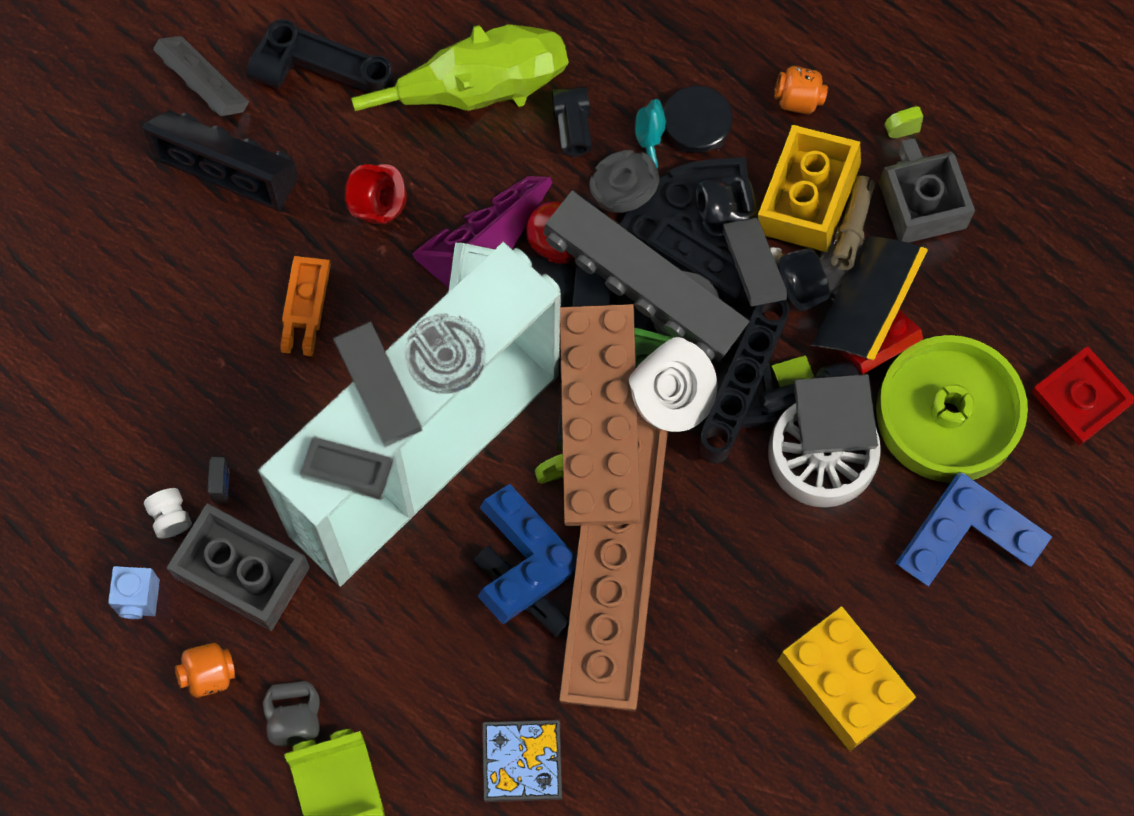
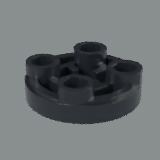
M705 86L682 88L669 98L664 108L666 120L664 131L672 142L673 148L677 151L703 153L720 148L725 144L731 130L732 110L725 97L716 90Z

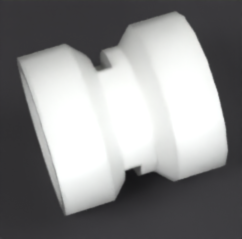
M168 488L156 492L144 501L148 515L153 516L155 520L153 529L157 538L163 539L176 536L186 531L192 525L188 512L182 510L181 504L183 499L176 488Z

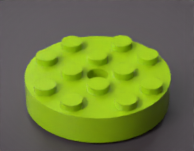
M955 335L927 338L904 350L887 371L880 386L876 402V418L880 434L895 458L920 476L951 483L958 472L964 473L972 480H975L998 468L1008 458L1021 439L1028 413L1024 386L1019 375L1007 359L992 347L980 341ZM950 403L955 405L959 413H953L948 410L943 412L945 409L944 404Z

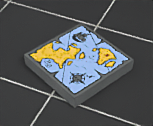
M560 720L483 722L484 802L562 800Z

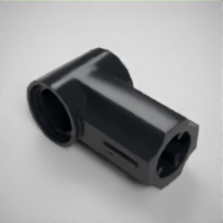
M587 86L552 89L553 113L555 121H558L562 154L569 155L570 157L583 156L592 150L588 122L590 108Z

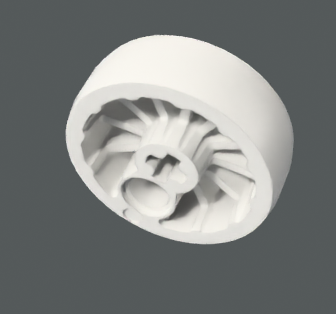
M796 403L785 410L773 428L768 445L770 468L779 486L795 500L814 507L838 506L860 495L870 484L879 465L881 449L878 433L877 448L865 450L866 455L843 451L830 452L829 456H824V453L804 454L787 461L783 457L782 451L802 454L801 444L784 442L783 434L785 432L790 433L801 442L799 428L793 424L798 420ZM844 462L863 464L865 469L858 474ZM804 464H809L800 477L795 476L790 470ZM835 469L850 479L852 483L842 485ZM813 470L817 471L815 487L804 482ZM824 472H827L834 489L822 487Z

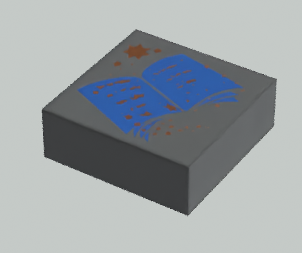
M211 457L209 462L208 493L215 504H228L230 467L225 457Z

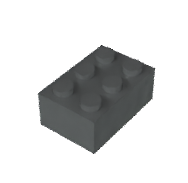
M208 503L167 566L168 571L175 580L271 632L310 568L305 555Z

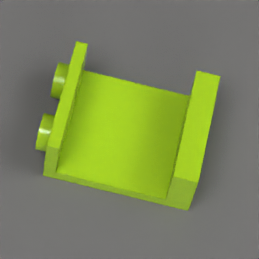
M353 729L341 730L331 734V740L316 744L315 740L301 742L292 747L293 752L285 754L286 762L291 767L303 816H385L361 731L353 733Z

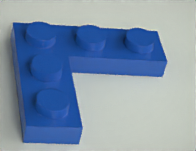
M958 472L895 564L923 584L929 586L970 526L1029 567H1032L1052 536L967 475Z
M511 484L486 498L480 507L526 558V560L484 587L478 595V598L502 624L508 622L575 575L577 556Z

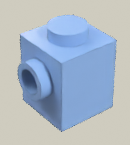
M113 566L108 604L122 618L141 619L142 616H155L160 579L151 568Z

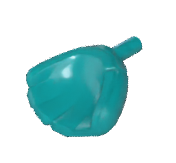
M655 98L646 107L638 111L635 122V134L640 146L646 148L647 154L658 168L654 145L660 144L662 140L661 135L665 130L666 120L661 102Z

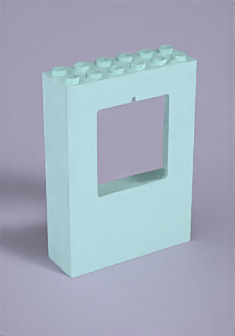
M504 242L500 244L386 351L422 426L421 432L388 447H384L355 384L352 382L258 470L288 536L340 587L559 376L560 288L547 274L541 276L531 267L532 264L529 258L517 248L512 250ZM436 321H438L441 324V326L446 331L448 336L451 338V340L458 348V351L460 353V359L458 363L450 369H441L437 367L432 362L428 354L425 352L421 344L414 336L415 334L419 336L423 344L426 346L430 354L433 356V358L439 365H452L456 361L457 353L448 341V339L445 337L443 332L440 330L438 325L436 324ZM443 322H453L466 327L477 337L482 349V363L477 374L466 385L453 390H437L425 385L415 376L410 365V348L413 341H415L429 363L436 370L450 372L461 364L463 352ZM430 323L434 325L448 345L439 347L435 354L419 332L421 328ZM453 329V331L461 340L467 352V360L464 367L459 372L450 376H441L433 373L416 351V364L419 371L428 380L438 384H453L463 380L471 372L476 362V350L471 339L456 329ZM450 349L454 354L453 360L450 363L440 362L438 359L440 350ZM315 436L392 457V468L381 500L302 479L300 472L312 437Z

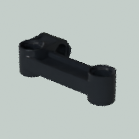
M286 19L276 20L270 24L261 43L252 54L247 67L248 78L276 89L282 85L294 65L365 91L366 94L394 87L391 63L385 57L379 55L370 56L300 29L293 22ZM284 39L290 40L287 43H279ZM376 75L384 76L382 79L379 80L371 79Z

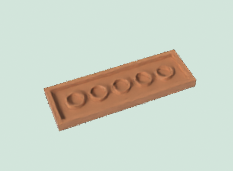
M629 304L560 307L565 526L641 523L638 422L637 408L634 404L629 384V377L636 369L634 306Z

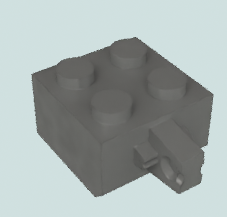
M915 138L902 141L898 149L901 161L897 162L896 165L884 167L879 180V186L898 240L909 243L967 229L975 209L955 154L947 152L930 157L928 155L922 156Z

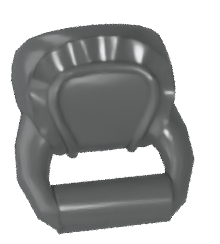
M308 681L272 685L267 690L263 700V711L268 722L267 737L269 742L276 746L289 747L317 738L320 728L317 717L320 698L313 684ZM310 696L308 704L299 703V705L284 707L281 705L277 708L273 705L274 700Z

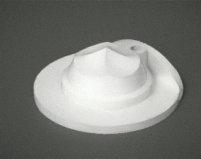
M680 337L672 338L657 348L639 364L629 377L632 398L638 412L649 424L664 431L680 432L700 424L710 413L717 395V378L710 359L698 346Z

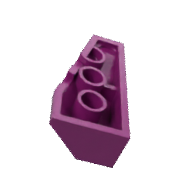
M527 176L492 199V207L484 208L477 212L473 210L465 215L466 223L451 233L448 228H445L435 234L412 254L413 257L449 288L455 243L496 249L504 242L512 249L526 227L531 213L539 206L552 185L550 177Z

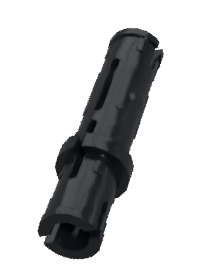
M490 545L485 547L473 561L475 565L494 581L514 568L499 556ZM545 596L525 609L555 639L569 626L570 618H567Z

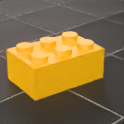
M792 125L758 213V219L764 235L828 252L861 165L860 142Z
M842 606L785 649L778 659V663L849 751L853 750L904 710L916 698Z

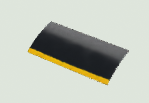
M867 236L854 260V266L849 270L811 346L842 350L874 361L928 249L899 240Z

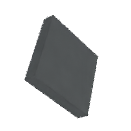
M868 375L794 381L802 455L877 448L878 441Z

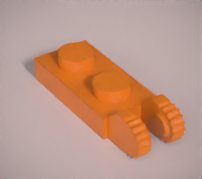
M294 256L282 317L283 332L280 349L282 353L291 352L294 343L295 327L306 329L302 343L303 355H313L316 330L320 328L331 267L330 260Z

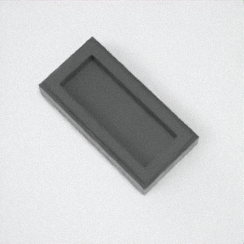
M313 436L300 476L305 480L381 500L392 468L393 459L392 457Z

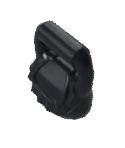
M730 175L720 179L706 178L697 184V205L700 215L706 223L721 225L727 222L753 219L759 212L752 183L746 177ZM732 184L738 185L745 213L737 212V204L732 193Z

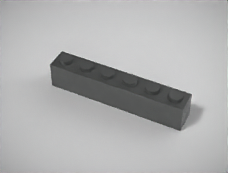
M574 191L569 193L545 225L543 234L547 237L546 241L550 246L562 253L567 251L576 258L575 262L582 270L589 274L597 273L606 280L605 285L612 292L619 296L623 294L628 296L635 302L634 306L639 312L649 318L655 316L665 324L664 329L670 335L685 338L687 341L695 344L704 351L710 361L713 359L719 363L750 322Z

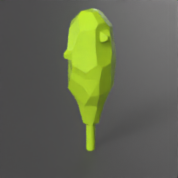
M480 25L474 26L471 37L440 50L427 63L400 77L395 87L351 98L355 111L397 100L404 105L442 104L466 111L508 100H513L518 107L524 106L527 96L559 75L567 67L568 58L565 44L555 32L535 27L506 25L485 33Z

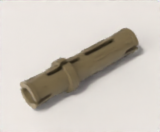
M867 176L855 178L842 225L836 230L835 238L837 243L831 263L833 266L837 265L840 258L837 266L840 270L852 269L857 248L864 240L863 226L875 189V182L873 180L869 182V186L866 188L869 181Z

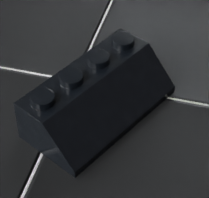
M168 110L147 121L142 128L156 161L279 212L299 178L295 162L285 153L279 151L275 153L262 149L258 143L251 139L245 138L240 140L235 138L225 129L219 126H212L211 128L201 124L194 116L187 113H181L180 115Z

